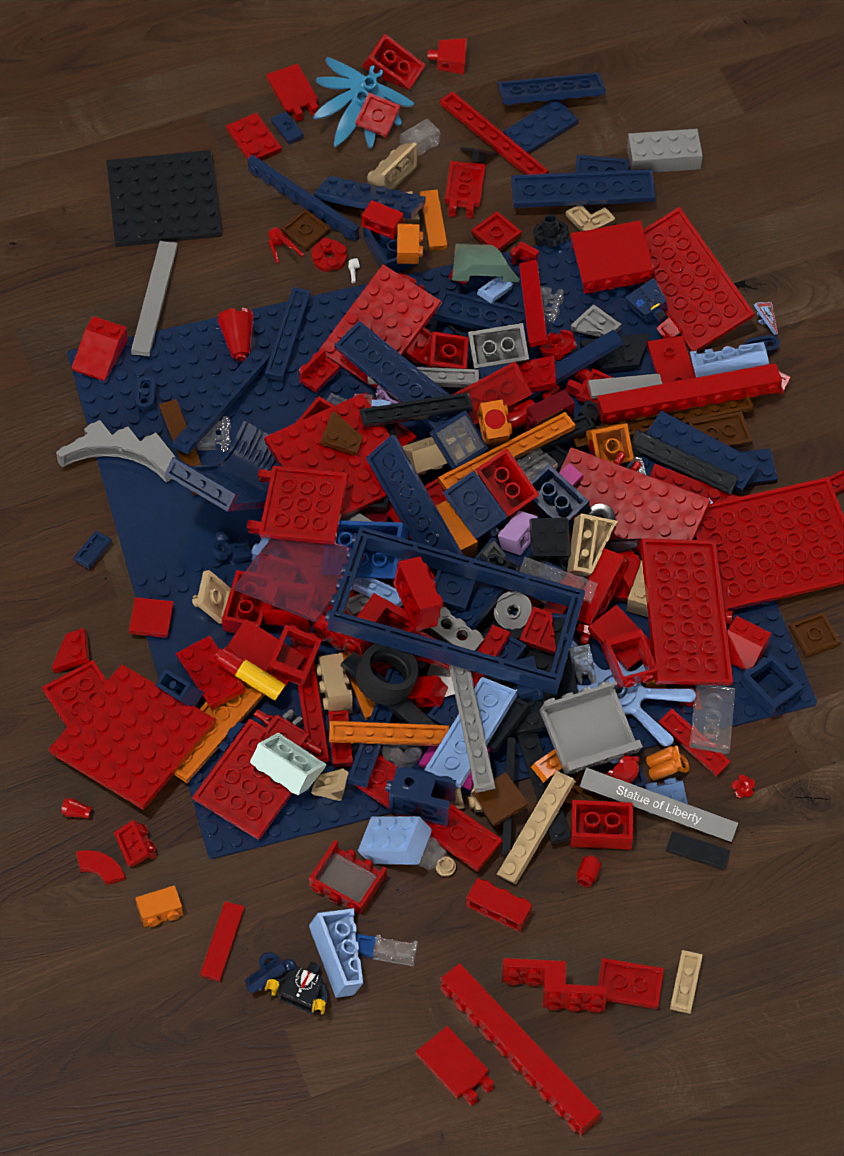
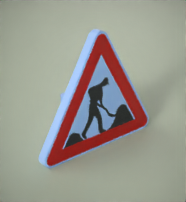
M755 303L754 306L758 311L757 315L763 318L758 322L762 325L767 324L772 333L777 335L772 303Z

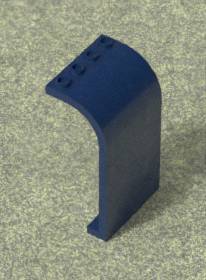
M243 421L234 442L219 461L211 465L190 466L177 457H172L165 475L228 512L264 508L270 481L267 483L259 481V469L272 471L273 466H279L264 442V437L270 434L248 421Z

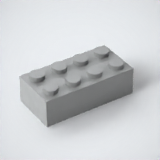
M697 129L628 134L627 152L631 170L652 169V173L701 169L703 155Z

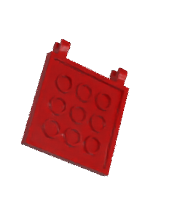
M273 466L272 471L259 469V481L263 483L270 481L262 521L248 520V532L252 534L259 533V536L262 538L335 545L349 477L348 473Z

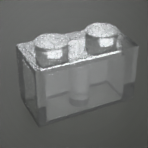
M427 118L400 134V145L417 143V156H420L428 149L440 143V130Z

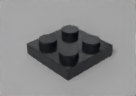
M531 518L529 520L532 558L571 556L568 518Z

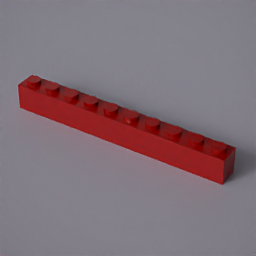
M776 363L599 395L596 407L602 424H612L617 421L632 420L644 416L650 417L654 414H659L661 411L669 413L676 410H686L691 407H703L707 404H720L746 397L774 394L780 392L782 378Z
M460 963L441 977L440 989L446 997L450 996L454 1000L457 1009L461 1012L464 1011L468 1015L471 1024L475 1027L478 1026L482 1030L486 1040L492 1041L496 1045L497 1051L510 1060L511 1066L524 1075L525 1081L530 1086L534 1085L540 1097L546 1102L549 1101L553 1106L554 1112L559 1117L563 1116L567 1125L573 1132L577 1131L582 1136L600 1120L601 1112Z

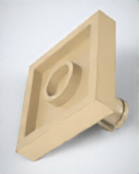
M210 570L204 571L199 593L193 596L195 599H192L193 605L200 607L217 623L221 624L231 588Z

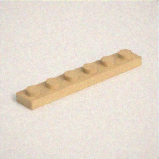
M556 771L498 871L497 875L500 878L515 885L517 884L575 783L573 778Z

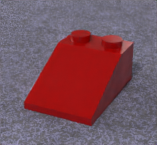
M384 34L361 66L368 72L371 66H375L373 70L375 74L383 70L380 79L410 90L425 64Z
M93 316L85 329L71 369L106 381L128 341L127 327Z

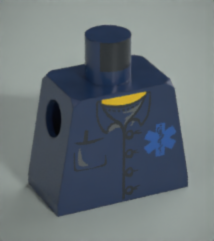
M654 278L625 297L628 307L646 322H650L654 318L659 323L667 320L668 316L664 312L668 309L667 301Z

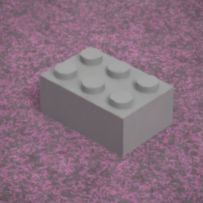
M523 323L468 332L474 369L479 370L481 367L512 363L514 361L516 363L529 361Z

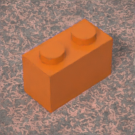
M398 224L397 264H419V257H423V246H419V243H423V232H419V224Z
M175 885L135 897L144 927H154L160 922L176 920L183 915L182 905Z

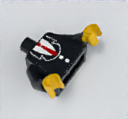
M310 962L306 970L296 967L293 971H289L275 980L269 979L264 989H271L272 995H276L278 991V1001L312 1015H315L316 1010H321V1014H324L325 1007L329 1001L327 986L323 984V977L318 975L321 966L315 962Z

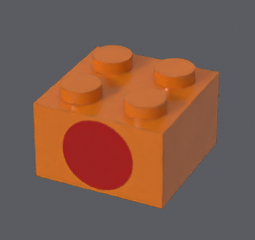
M503 400L480 403L477 416L481 435L487 447L495 448L506 443L510 439V434H512L511 423H507L506 418L508 416L507 405L503 404Z
M627 423L586 431L590 455L613 463L619 452L623 451L627 454L623 463L634 461Z

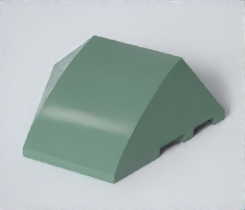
M455 244L451 281H469L470 276H500L502 282L520 281L495 246L487 244Z

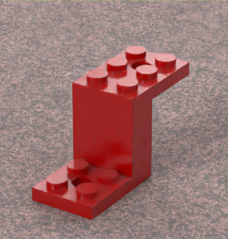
M373 593L357 616L401 630L412 625L405 609ZM317 611L311 616L315 634L322 641L326 640L331 643L335 649L347 651L349 656L355 651L362 658V654L369 647L376 644L327 630L328 621H325L326 616Z

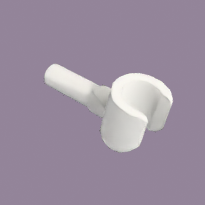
M357 258L349 260L348 268L351 272L352 283H356L355 269L360 268Z

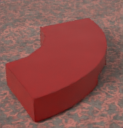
M91 850L76 852L81 872L97 874L103 879L105 885L125 880L121 867L108 855Z

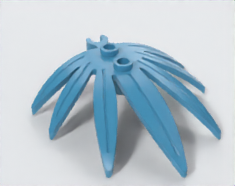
M326 57L325 61L335 73L345 78L318 77L316 83L329 89L340 90L349 88L350 90L322 106L314 114L313 118L322 119L342 109L349 101H352L344 112L335 134L334 146L337 147L355 129V121L369 93L383 99L386 98L388 101L403 107H412L414 102L402 94L377 83L376 80L381 77L383 70L375 74L373 72L375 66H371L369 75L365 77L353 68ZM397 115L394 124L397 126L402 124L399 115ZM364 129L367 146L372 148L376 133Z

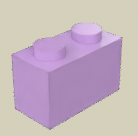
M518 511L498 535L502 550L521 555L531 543L529 520L531 518H538V516Z

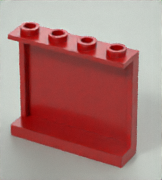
M641 220L570 233L571 246L575 253L584 294L638 283H647L654 278V267Z

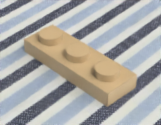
M682 950L670 1006L671 1010L691 1013L702 954Z

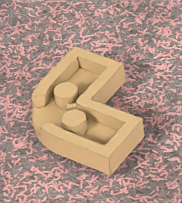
M577 205L566 211V217L581 231L611 226L616 221V218L606 208L592 215L582 205Z

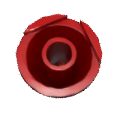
M231 308L218 314V324L231 357L236 361H243L250 355L254 315L253 311L247 308H241L242 311H236L235 308Z

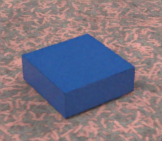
M357 934L358 956L373 959L377 937Z

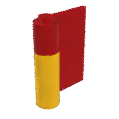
M247 619L244 620L227 647L224 649L220 648L214 657L217 659L215 662L217 665L274 701L278 699L289 682L266 672L279 639ZM283 643L276 660L297 669L305 656Z

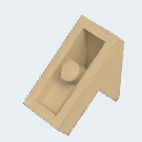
M340 769L320 774L314 782L311 793L338 801L342 800L348 772Z

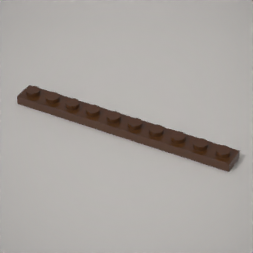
M750 397L720 404H707L703 407L697 406L686 410L671 411L667 414L688 424L689 421L742 411V414L752 412L754 406ZM659 414L596 426V429L627 423L630 439H633L637 429L647 433ZM587 434L572 440L575 449H589Z

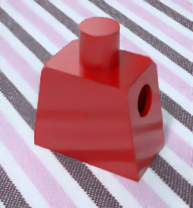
M467 39L440 40L438 50L428 49V60H438V70L464 75Z

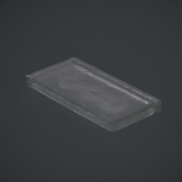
M695 685L696 698L693 705L689 747L729 754L735 688L719 685Z

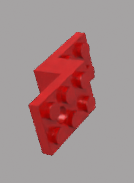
M503 958L501 983L512 986L517 984H527L528 986L543 985L542 1008L552 1011L559 1009H568L573 1012L589 1010L594 1013L605 1011L608 986L566 984V961Z

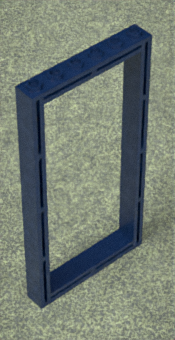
M361 526L358 534L354 533L351 542L354 546L353 549L349 548L346 557L349 560L348 564H343L341 571L343 578H339L336 585L338 593L332 596L330 605L333 608L332 610L328 609L325 621H328L327 630L557 695L585 590ZM365 549L404 560L421 556L423 563H426L428 567L568 606L551 672L345 614L344 611Z

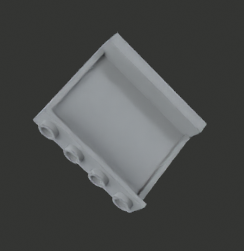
M609 681L602 682L593 689L586 687L577 694H573V692L567 693L558 700H555V698L548 699L540 708V713L565 775L622 758L625 754L632 755L638 753L642 748L640 740L635 741L614 689L617 685L616 681L609 683Z

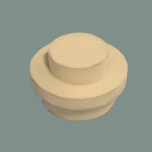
M441 857L436 862V871L439 875L446 877L455 872L456 864L450 857Z

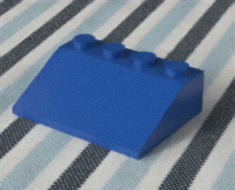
M340 521L335 545L326 544L322 576L343 577L341 574L344 563L348 564L349 560L346 559L349 548L353 549L354 545L351 544L354 533L358 534L360 526L407 540L409 529L399 522ZM365 549L356 578L395 579L398 562L403 561V559Z

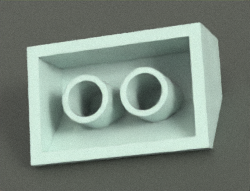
M280 733L258 743L250 761L257 770L266 773L275 782L281 783L290 792L297 795L308 790L326 766L325 763Z

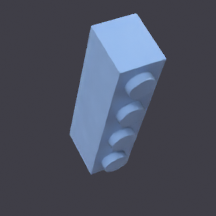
M764 342L740 345L739 349L723 347L722 351L713 352V349H707L705 353L697 354L696 351L690 352L696 378L769 364Z
M354 908L317 913L309 925L336 998L354 995L363 984L361 963L357 953L359 946L355 937L356 924L353 921Z

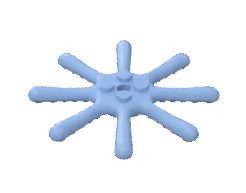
M572 640L570 645L571 656L594 677V681L590 685H577L578 693L586 687L596 688L605 681H609V683L615 682L610 669H600ZM618 662L624 677L646 671L643 664L635 671H626ZM641 682L636 683V685L630 688H618L617 685L614 687L615 690L621 691L616 694L624 714L636 717L664 747L671 746L674 738L642 710L640 703L645 699L692 702L696 698V693L693 689L645 688ZM621 758L610 762L616 764L620 761Z

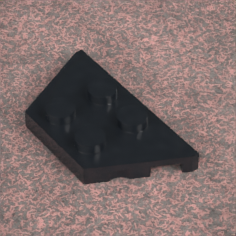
M649 333L620 336L624 344L596 360L597 367L601 372L638 369L647 341H649ZM596 339L580 340V348L585 347Z

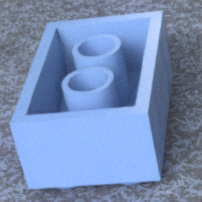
M371 817L358 852L365 859L371 860L373 864H419L432 829L421 817Z

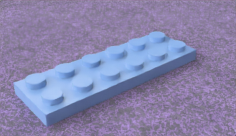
M481 677L474 690L487 746L515 700L517 691ZM458 714L424 770L441 777L449 776L456 780V787L461 788L471 769L461 720Z

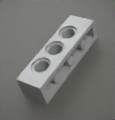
M441 607V616L438 619L437 626L425 629V632L436 640L477 651L484 641L480 632L475 629L471 630L462 619H456L445 607ZM448 624L451 628L444 629L441 625ZM463 635L466 637V640L461 641L457 636Z

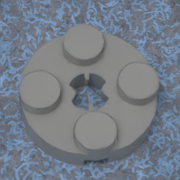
M510 591L500 596L497 600L494 616L502 627L510 628L511 630L515 628L520 629L526 625L533 605L530 599L522 593ZM512 606L518 608L517 615L515 616L509 614V611H512L510 609Z

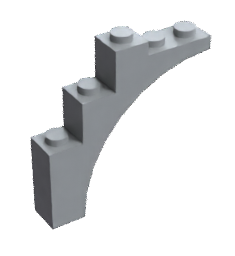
M100 420L89 424L84 429L85 436L77 438L73 443L61 447L56 452L57 460L61 467L89 457H121L147 466L165 482L171 480L170 477L165 475V472L172 457H175L157 433L146 436L142 441H139L127 426L112 435Z

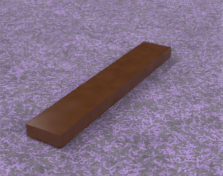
M177 399L159 404V409L172 442L187 426ZM195 448L189 455L175 449L178 459L190 466L202 465ZM190 490L191 493H192V496L197 495V493H195V492H193L192 490Z

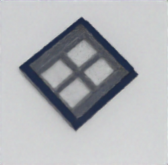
M466 410L429 432L451 470L469 462L489 449Z

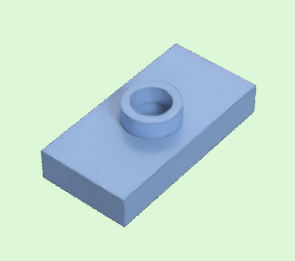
M497 276L478 289L477 295L493 303L511 290L513 283L502 282L501 277Z

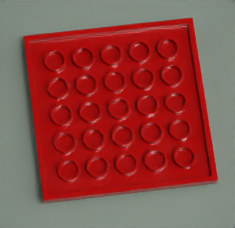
M363 393L264 437V442L281 467L348 473L349 477L340 520L387 497L366 457L390 435L383 425L363 428L359 409L371 407ZM332 411L363 437L357 456L320 445Z
M121 664L48 750L51 755L144 810L216 724V719L193 705L190 707L157 687L152 681Z

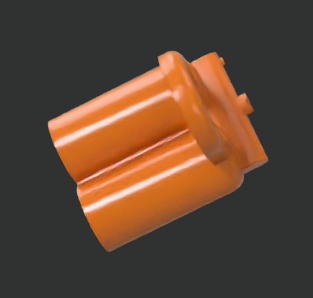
M678 746L667 747L646 758L647 764L650 767L649 775L653 781H658L677 771L687 773L690 769L688 760L679 753ZM681 760L683 761L685 768L682 767Z

